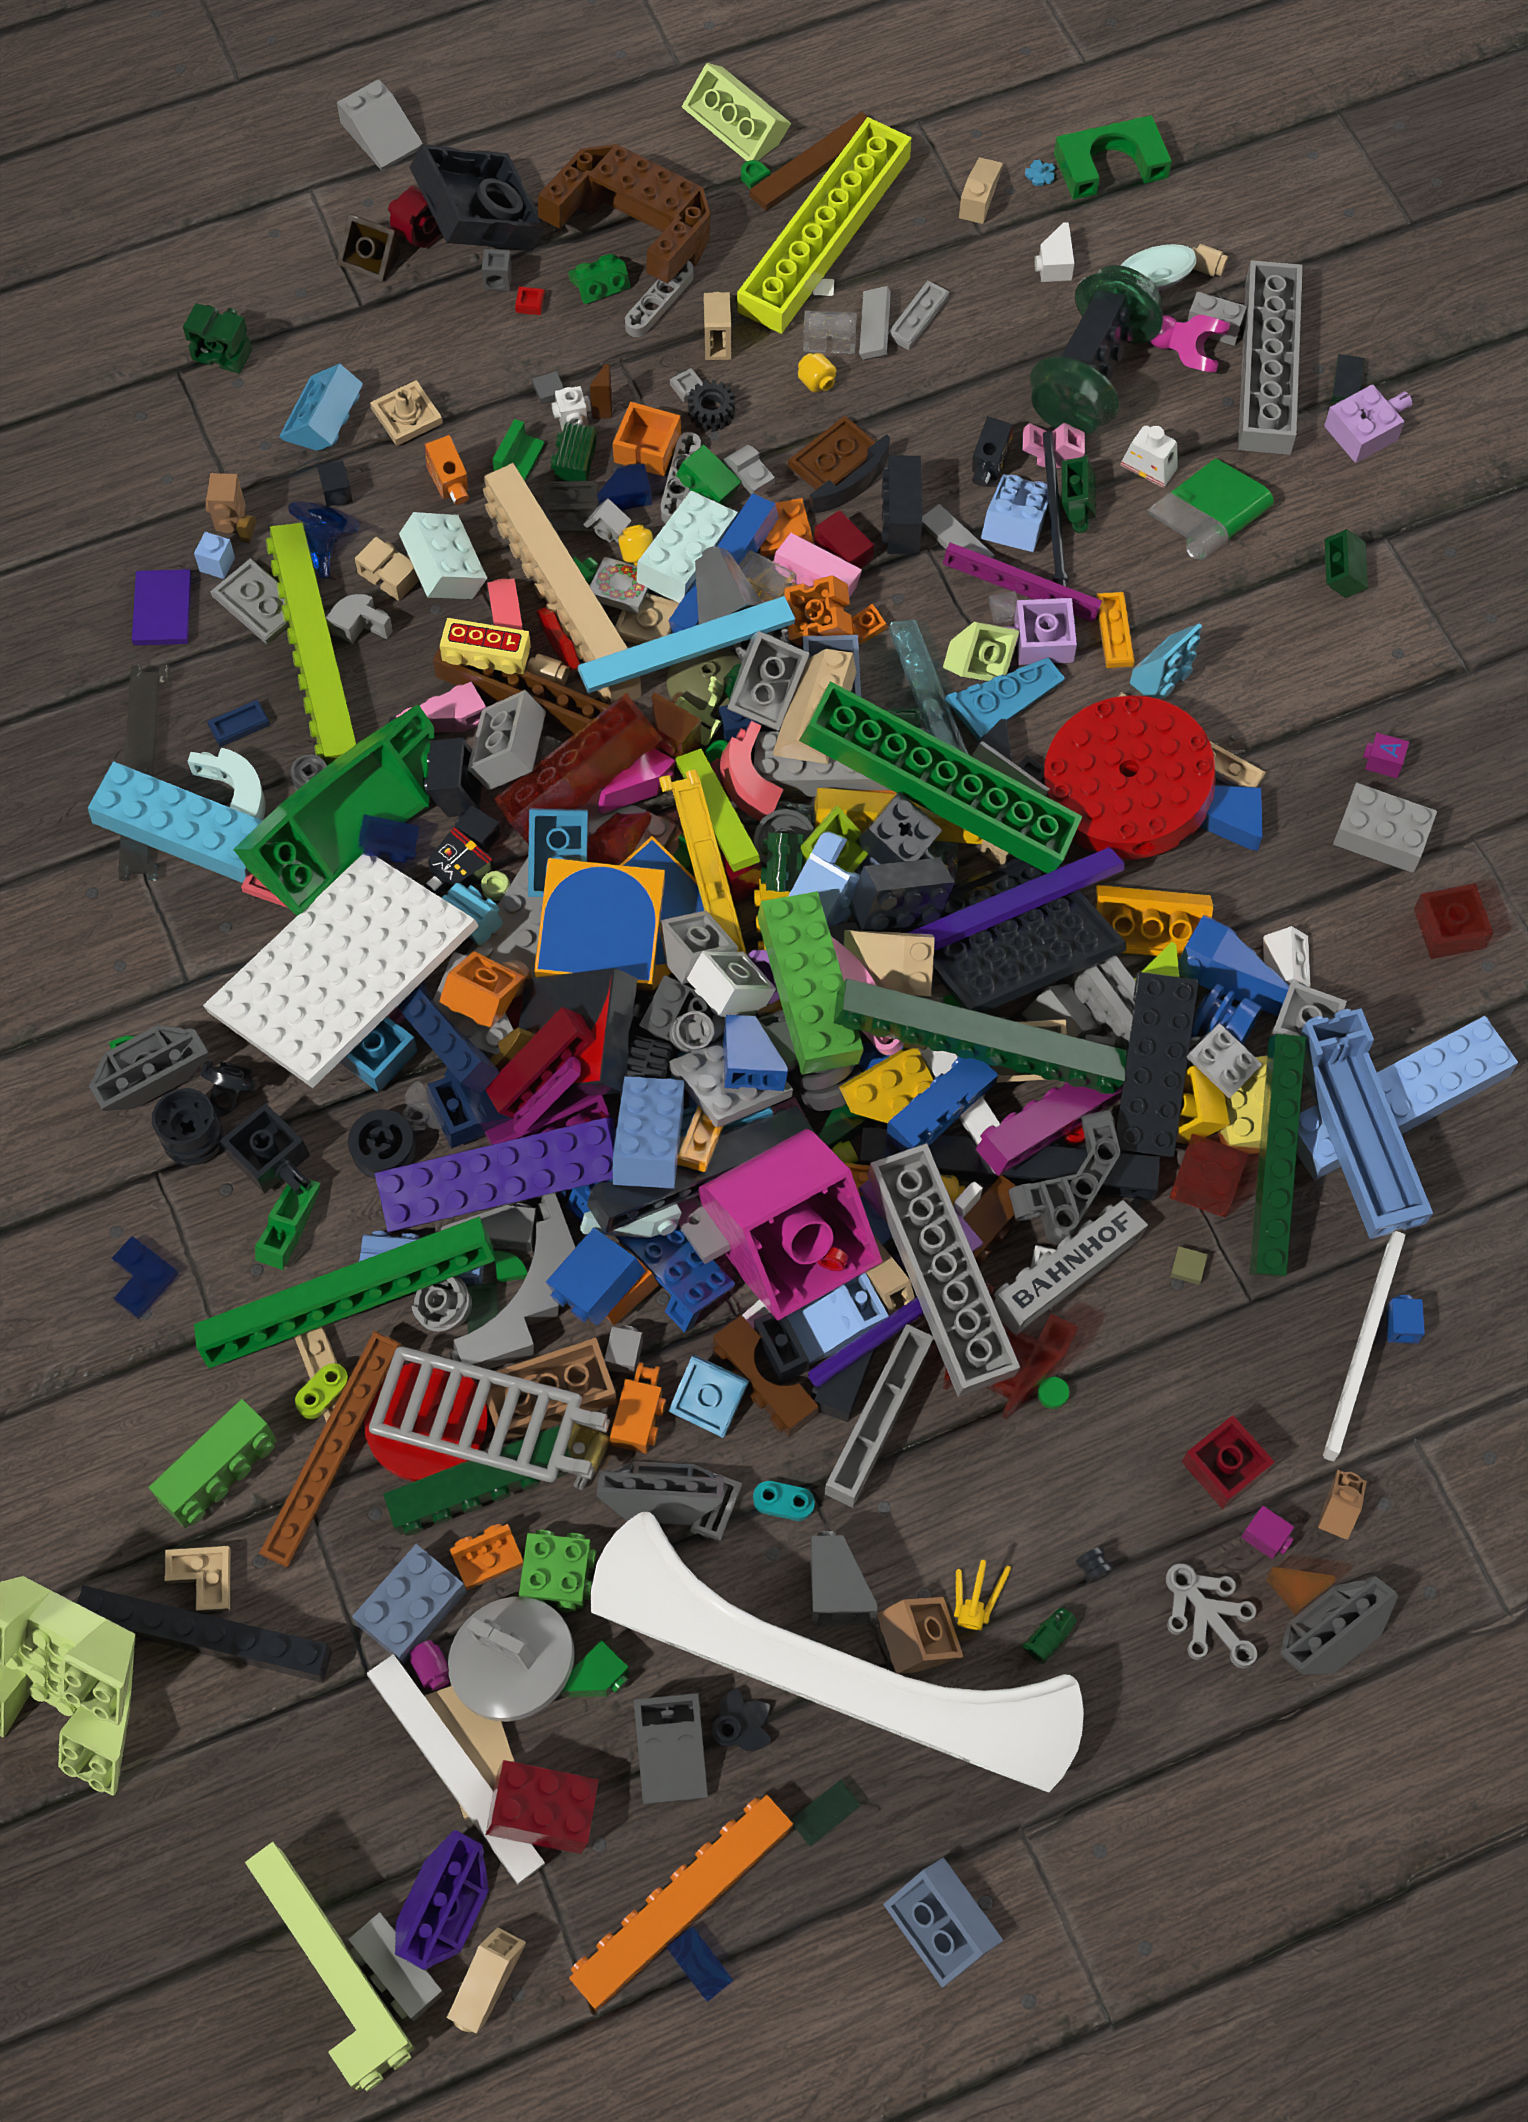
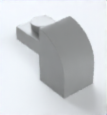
M750 445L742 447L722 461L742 481L737 491L745 487L751 495L752 493L758 495L775 484V477L759 460V452Z
M354 594L341 599L326 617L329 633L350 644L354 643L364 628L385 639H388L393 632L388 614L381 609L375 610L373 598L364 594Z

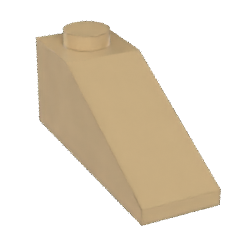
M978 158L961 196L960 219L984 224L1003 163Z

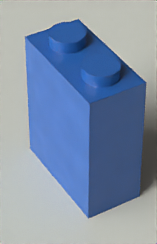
M593 1228L548 1278L546 1283L553 1291L550 1296L562 1307L568 1304L572 1307L571 1312L579 1320L585 1323L588 1319L598 1326L645 1273V1270L635 1256Z

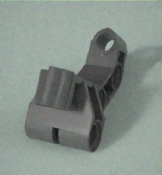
M1109 1110L1079 1116L1082 1119L1088 1156L1077 1174L1033 1184H1023L1008 1190L1016 1220H1027L1041 1215L1045 1235L1052 1243L1060 1244L1067 1236L1072 1235L1119 1158L1120 1147L1115 1132L1114 1120ZM1097 1150H1108L1112 1155V1159H1101ZM1080 1183L1086 1184L1090 1188L1091 1194H1080L1076 1189V1185ZM1058 1222L1064 1223L1066 1227L1060 1226Z

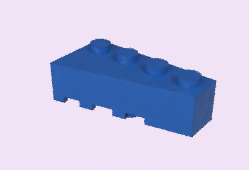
M958 1057L952 1063V1068L947 1073H941L937 1076L929 1088L923 1093L918 1094L903 1110L888 1121L887 1138L901 1152L926 1143L929 1146L996 1084L998 1074L984 1061Z

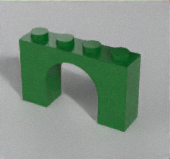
M1152 115L1056 137L1054 156L1073 200L1097 195L1100 177L1092 157L1102 151L1115 150L1129 155L1135 161L1144 184L1168 179L1172 161Z

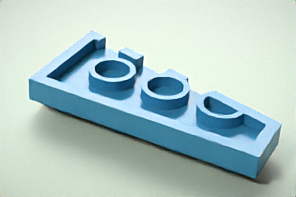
M1045 658L1018 668L1012 673L994 677L992 680L980 685L975 684L961 692L948 694L945 700L979 742L1000 719L1006 718V722L1063 683L1065 678L1051 660Z

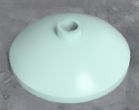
M1176 244L1160 245L1145 249L1132 255L1122 263L1119 268L1120 280L1132 289L1163 291L1174 286L1190 274L1196 264L1195 252L1187 246Z

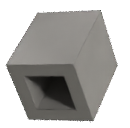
M622 1325L620 1328L612 1327L604 1360L608 1371L635 1376L643 1344L642 1332H638L636 1328Z

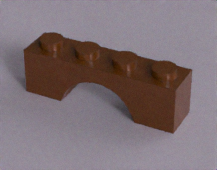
M742 1315L713 1336L714 1348H712V1351L721 1363L727 1362L733 1369L732 1373L749 1380L747 1387L752 1392L750 1394L751 1399L759 1409L765 1408L771 1415L769 1420L778 1432L784 1431L788 1437H791L818 1416L819 1406L799 1383L790 1386H779L768 1382L760 1375L754 1360L761 1347V1337Z

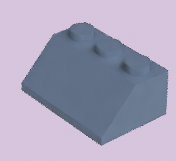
M944 1857L922 1870L883 1904L942 1988L1003 1941Z

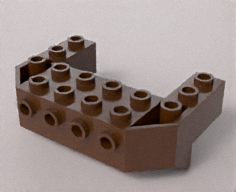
M617 144L581 148L538 194V218L559 229L578 208L593 214L604 202L663 232L647 250L646 273L667 284L687 261L691 262L695 267L709 242L711 213L703 187Z

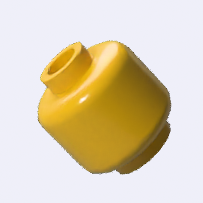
M810 353L801 359L798 364V378L811 392L828 391L833 387L836 368L823 354Z
M634 525L623 529V534L618 538L623 560L633 563L635 566H637L638 560L653 542L651 530L644 528L643 525Z

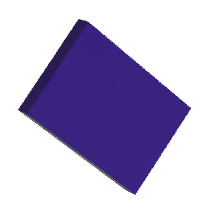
M190 569L136 571L132 627L133 645L188 644L192 583Z

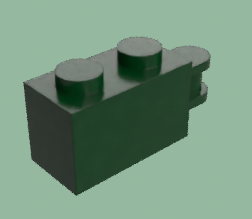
M1088 456L1062 461V505L1076 533L1086 532L1089 528V519L1096 518L1095 473Z

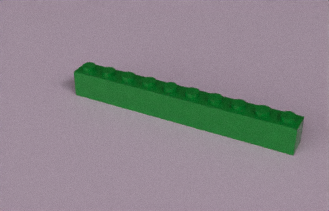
M479 1216L194 1324L197 1350L210 1369L496 1261L490 1236Z

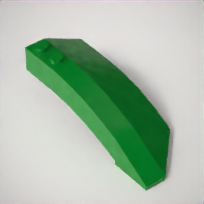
M420 705L412 707L334 760L287 798L233 849L249 872L296 916L303 913L366 850L372 849L423 808L429 807L430 795H426L424 781L428 777L427 754L430 752V739H434V726Z

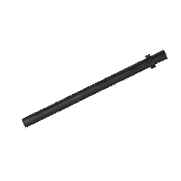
M1046 431L1043 433L1055 569L1053 582L1067 587L1069 575L1065 570L1054 436L1052 431Z

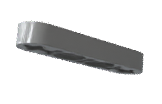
M687 261L679 271L680 275L676 274L668 284L658 279L625 317V330L630 336L641 337L645 335L693 280V265L691 262ZM664 286H670L674 289L670 293L660 291ZM649 303H655L659 306L656 310L645 308Z
M692 432L680 435L676 443L661 502V518L665 523L673 515L669 514L672 509V502L676 503L677 510L691 491L680 482L676 474L678 472L677 466L682 464L684 460L701 447L699 436ZM688 443H691L693 445H691L688 455L686 454L685 447L688 446ZM675 485H681L685 488V491L676 494L671 491V488Z

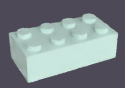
M690 491L638 560L637 583L680 603L696 579L695 560L700 558L702 552L707 548L719 545L738 516V512Z

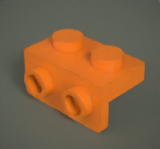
M501 1524L492 1525L484 1530L483 1535L474 1539L471 1536L462 1538L455 1543V1547L450 1549L466 1590L522 1567L524 1562L509 1524L504 1526Z

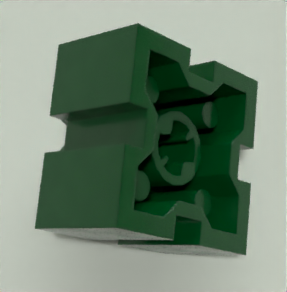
M195 303L183 325L186 340L191 341L188 348L192 360L207 365L216 363L220 365L221 369L240 374L252 352L250 339L246 335L247 327L244 317L238 315L233 308H228L222 315L213 306Z

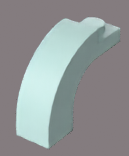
M225 748L220 749L218 757L207 752L190 753L188 764L192 775L219 780L229 784L234 788V796L230 808L263 821L266 808L264 793L255 769L245 758Z

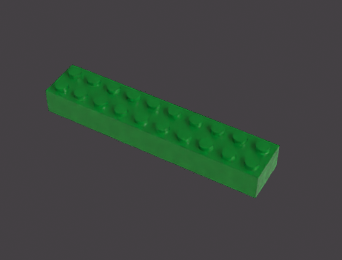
M831 681L821 695L799 739L800 742L897 794L901 792L912 802L1045 873L1056 870L1063 862L1082 819V816Z

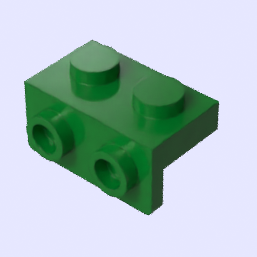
M615 254L603 255L598 261L590 264L582 263L577 265L574 270L568 271L570 281L579 289L581 300L584 304L623 291L631 286L625 263Z

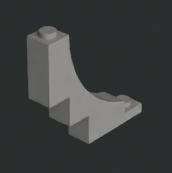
M556 1194L542 1196L541 1203L538 1204L543 1221L536 1223L535 1252L529 1272L519 1291L510 1303L484 1326L454 1339V1351L450 1352L452 1360L491 1369L531 1356L534 1352V1344L527 1326L558 1316L559 1305L551 1298L550 1294L553 1291L546 1281L576 1247Z

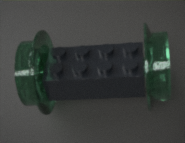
M1110 265L1103 267L1097 273L1088 275L1079 282L1075 290V303L1082 318L1062 356L1045 358L1039 361L1031 371L1032 405L1037 414L1054 428H1058L1063 423H1066L1085 432L1086 435L1094 432L1098 426L1111 422L1116 417L1120 404L1117 392L1108 380L1113 375L1114 366L1117 361H1120L1123 356L1124 347L1127 343L1137 344L1150 341L1162 329V301L1157 287L1144 274L1126 266Z

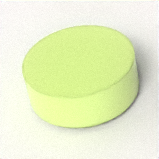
M499 871L487 873L481 881L484 896L492 901L501 900L510 886L508 877Z

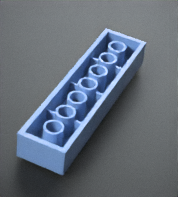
M1483 1016L1377 1072V1075L1399 1130L1403 1134L1510 1077L1518 1061L1486 1016ZM1317 1105L1299 1114L1296 1154L1314 1181L1341 1167Z

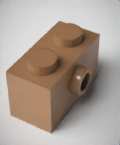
M210 473L206 497V512L211 514L215 531L223 533L238 532L236 525L238 520L245 516L246 508L238 475Z

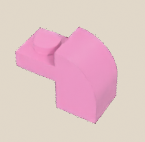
M1029 423L1023 428V451L1036 456L1037 465L1045 467L1043 433L1046 430ZM1066 423L1052 431L1056 468L1062 467L1063 460L1079 458L1085 455V432Z

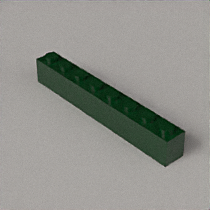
M1276 1033L1269 1038L1249 1275L1280 1278L1285 1277L1287 1274L1305 1036Z

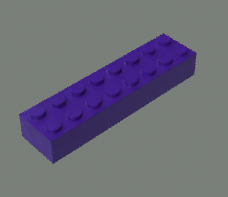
M602 1118L375 1173L387 1231L393 1232L613 1180V1152L616 1139L613 1118Z

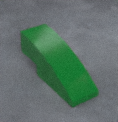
M310 1180L311 1185L307 1191L301 1185L300 1188L304 1191L301 1195H297L288 1184L286 1185L268 1215V1225L255 1245V1261L281 1270L285 1268L308 1221L321 1183Z

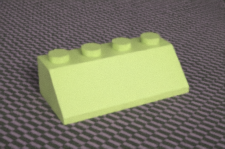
M706 63L682 105L683 109L746 161H758L777 147L791 125L786 118L726 69L710 63Z

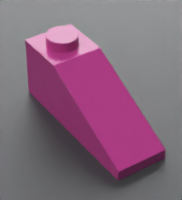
M647 744L601 791L598 811L603 814L656 796L662 790L659 781L660 777L670 775L673 782L675 778V773L673 772L675 760Z

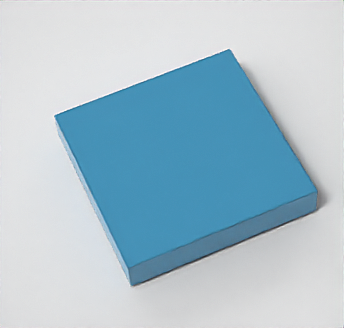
M693 1355L668 1412L723 1438L726 1436L749 1380Z

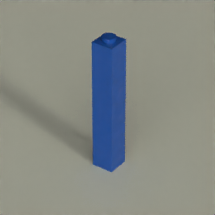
M752 493L719 543L718 547L727 549L742 572L745 571L779 519L776 504ZM696 579L668 620L672 634L699 625Z

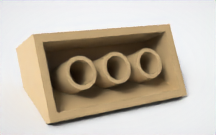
M825 649L807 659L785 714L773 750V756L828 764L830 757L800 742L799 739L830 681L851 692L857 673L853 653Z

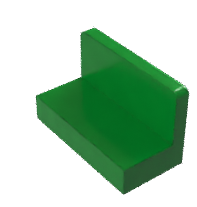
M514 419L492 459L494 471L514 463L526 482L544 448V441L526 435L524 422Z

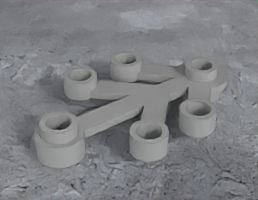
M1187 1564L1172 1566L1166 1574L1167 1587L1174 1593L1172 1616L1167 1622L1168 1630L1175 1635L1185 1631L1187 1619L1184 1617L1186 1597H1188L1195 1606L1193 1636L1187 1648L1188 1655L1194 1660H1200L1207 1654L1208 1646L1205 1639L1208 1622L1229 1648L1231 1662L1238 1668L1250 1667L1257 1658L1255 1646L1249 1641H1239L1218 1614L1236 1616L1241 1622L1246 1623L1255 1617V1606L1248 1601L1233 1603L1206 1599L1198 1590H1216L1219 1596L1229 1597L1236 1588L1235 1581L1231 1577L1214 1578L1200 1576ZM1179 1575L1184 1576L1187 1584L1179 1585L1176 1582V1577ZM1220 1583H1229L1231 1590L1228 1592L1223 1591ZM1241 1608H1249L1251 1616H1243L1240 1611ZM1179 1619L1183 1627L1181 1629L1174 1628L1172 1620ZM1195 1644L1200 1645L1203 1648V1653L1195 1654L1192 1646ZM1244 1651L1248 1659L1246 1661L1239 1660L1237 1652Z

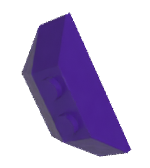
M453 1830L426 1858L396 1920V1956L422 1970H426L432 1967V1965L461 1952L489 1891L486 1867L482 1856L484 1855L483 1845L461 1832Z

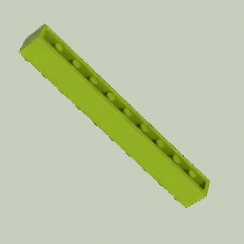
M303 523L270 526V538H266V547L268 554H273L274 560H271L273 576H278L279 583H276L277 595L279 599L284 600L285 604L282 605L284 622L289 621L290 628H287L288 641L290 645L294 644L296 650L292 651L295 668L300 667L301 674H298L300 691L305 690L306 697L303 698L305 713L311 714L312 721H309L311 737H316L318 743L314 745L315 755L322 758L328 766L356 745Z

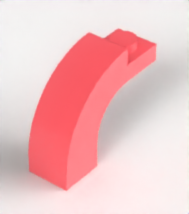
M497 579L487 582L494 626L523 630L515 579Z
M751 721L747 729L741 728L736 738L732 737L723 750L720 761V773L723 785L732 801L746 814L761 822L765 816L775 810L783 789L762 778L752 764L751 750L761 725Z

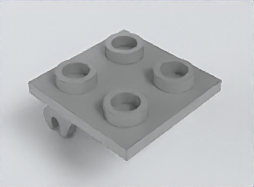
M1220 1023L1210 1033L1201 1038L1193 1037L1190 1040L1189 1048L1193 1045H1196V1047L1190 1050L1186 1056L1188 1058L1186 1069L1193 1065L1196 1066L1228 1098L1232 1097L1262 1065Z

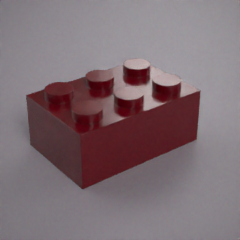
M503 1760L496 1775L485 1835L582 1854L589 1840L599 1779Z

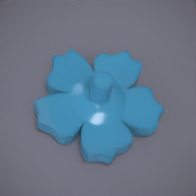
M1034 160L1030 168L1025 169L1024 175L1028 180H1032V184L1035 186H1043L1044 183L1051 184L1055 179L1053 173L1055 167L1053 163H1044L1042 165L1040 160Z

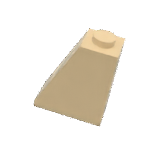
M730 292L704 293L705 360H731Z
M874 1236L883 1262L867 1270L865 1273L890 1316L915 1297L910 1279Z
M497 1927L479 1945L447 2016L448 2019L454 2021L457 2028L465 2032L477 2033L485 2025L525 1947V1941Z

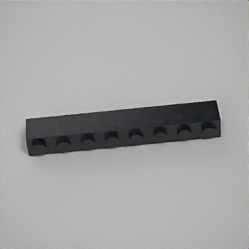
M798 1106L788 1110L780 1109L773 1116L763 1120L755 1119L746 1127L738 1130L731 1129L719 1137L706 1172L677 1165L674 1188L613 1185V1180L608 1183L603 1181L591 1189L587 1206L604 1234L700 1195V1186L804 1129L815 1132Z
M82 1586L77 1601L78 1605L134 1633L135 1638L321 1683L324 1682L332 1656L330 1647L325 1643L89 1586Z

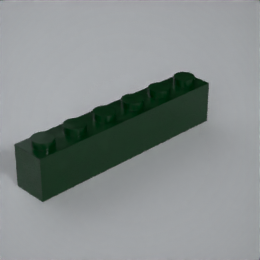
M560 1426L539 1433L529 1464L547 1469ZM524 1439L502 1447L500 1456L517 1460ZM567 1445L564 1456L572 1458L570 1449ZM468 1460L386 1492L383 1496L394 1529L400 1535L410 1536L421 1532L423 1526L430 1523H445L452 1519V1515L464 1511V1513L476 1511L482 1507V1503L489 1500H504L511 1496L510 1492L520 1488L523 1490L535 1488L540 1485L541 1480ZM559 1470L557 1478L567 1475L568 1472Z

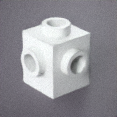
M581 386L567 387L555 391L556 402L551 403L554 418H559L562 431L566 422L588 426L587 412H591L588 396H583Z

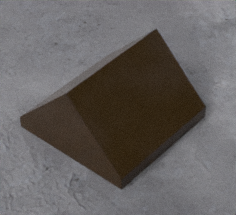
M348 214L336 265L379 281H385L401 255L397 231L356 215Z

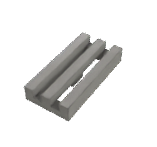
M724 1477L723 1500L728 1487H733L716 1532L712 1531L722 1503L712 1510L705 1528L700 1526L703 1519L701 1517L693 1523L691 1532L701 1534L705 1538H712L720 1543L740 1493L742 1483Z

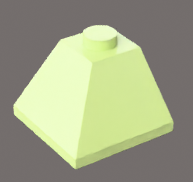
M973 622L950 641L943 668L961 677L990 681L1002 674L1006 675L1019 630Z

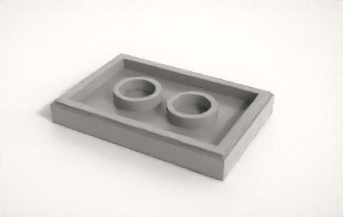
M251 558L210 591L214 599L266 644L290 626L289 621L284 622L282 605L285 604L284 600L279 599L277 595L276 583L279 582Z

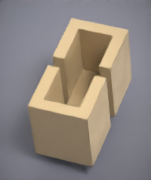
M377 537L355 557L358 574L376 586L383 580L384 582L380 585V589L398 601L419 581L410 557L408 555L404 556L399 552L397 553L396 548L391 543L383 542Z

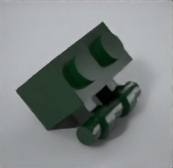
M769 832L768 838H763L762 855H767V867L761 868V884H766V891L791 892L803 868L801 845L804 843V834Z

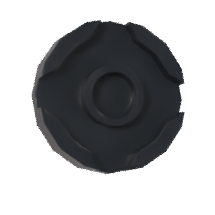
M205 1061L202 1066L201 1076L214 1083L210 1102L217 1114L226 1115L231 1113L238 1104L241 1091L258 1090L261 1076L259 1074L254 1075V1077L250 1076L252 1070L222 1061L220 1067L212 1066V1061ZM226 1093L231 1097L232 1104L229 1108L218 1106L216 1102L218 1094Z

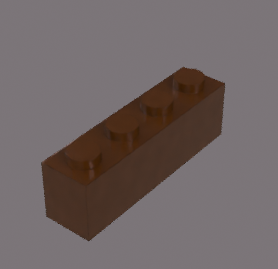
M1003 1175L996 1180L963 1218L983 1242L982 1246L973 1252L974 1258L980 1266L992 1254L990 1249L997 1242L1000 1245L1011 1232L1008 1228L1015 1221L1017 1223L1021 1222L1015 1218L1008 1191L1016 1186Z

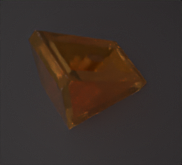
M1272 1567L1267 1573L1266 1580L1296 1616L1331 1588L1335 1583V1576Z

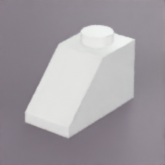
M1069 222L1059 226L1041 244L1040 253L1038 256H1035V271H1040L1041 282L1072 280L1074 258Z

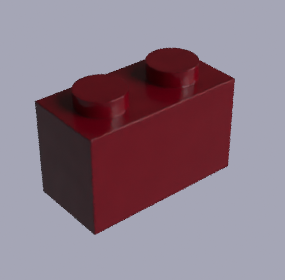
M840 510L815 526V546L860 569L873 561L874 544Z

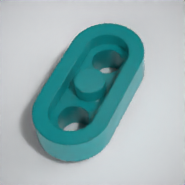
M764 1481L755 1488L753 1493L754 1505L763 1514L794 1521H803L808 1519L814 1511V1497L805 1488L773 1481ZM765 1492H772L775 1497L768 1501L763 1498V1494ZM801 1498L805 1501V1504L802 1507H796L793 1502L795 1499Z

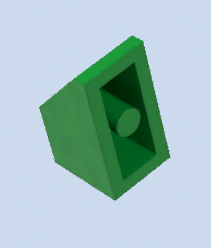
M601 1640L572 1670L565 1687L559 1695L561 1697H607L612 1691L618 1693L629 1681L627 1678L630 1674L629 1667Z

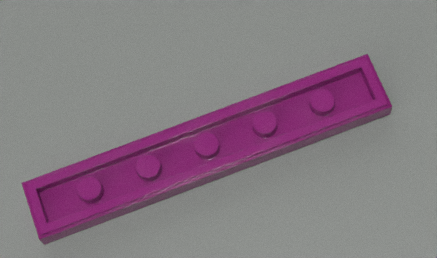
M949 542L943 564L1034 600L1072 598L1073 615L1091 622L1095 621L1102 600Z

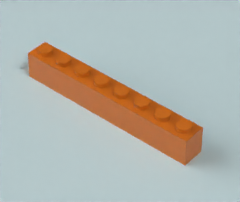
M768 1795L761 1800L758 1796L755 1797L743 1809L746 1814L738 1822L734 1819L730 1820L719 1831L722 1836L713 1845L708 1841L695 1853V1856L698 1858L689 1867L685 1864L679 1867L671 1875L670 1878L673 1882L664 1890L661 1887L654 1890L646 1898L648 1905L639 1913L633 1910L621 1922L623 1928L616 1935L613 1936L611 1933H608L596 1945L598 1951L590 1959L584 1956L570 1969L573 1972L569 1977L570 1981L596 2012L793 1830V1823Z

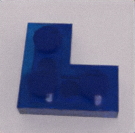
M131 1236L112 1257L114 1263L132 1276L114 1297V1300L135 1318L139 1319L179 1274L171 1265Z

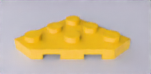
M904 1047L897 1053L839 1086L851 1113L888 1123L918 1094L923 1093L929 1088L933 1078L919 1049Z

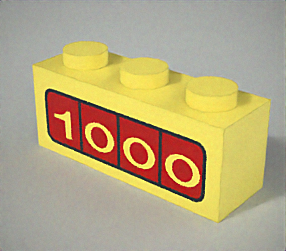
M447 618L440 642L442 661H447L453 665H471L478 669L501 670L507 674H524L531 648L529 631Z

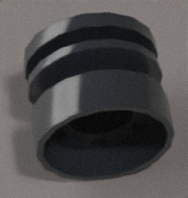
M191 1088L176 1089L165 1094L154 1107L152 1126L167 1156L175 1163L185 1166L200 1165L211 1160L219 1152L222 1145L220 1140L224 1138V1130L209 1098L201 1091Z

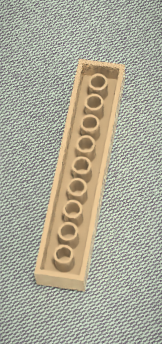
M514 463L485 475L486 487L483 488V493L488 501L485 504L488 515L491 519L496 518L503 539L508 538L510 541L511 552L516 559L520 558L523 564L521 565L526 577L533 579L538 597L540 599L544 598L547 602L546 608L556 613L563 631L574 644L578 659L582 660L583 663H587L628 649ZM640 676L597 690L602 702L607 701L610 706L618 708L641 697Z

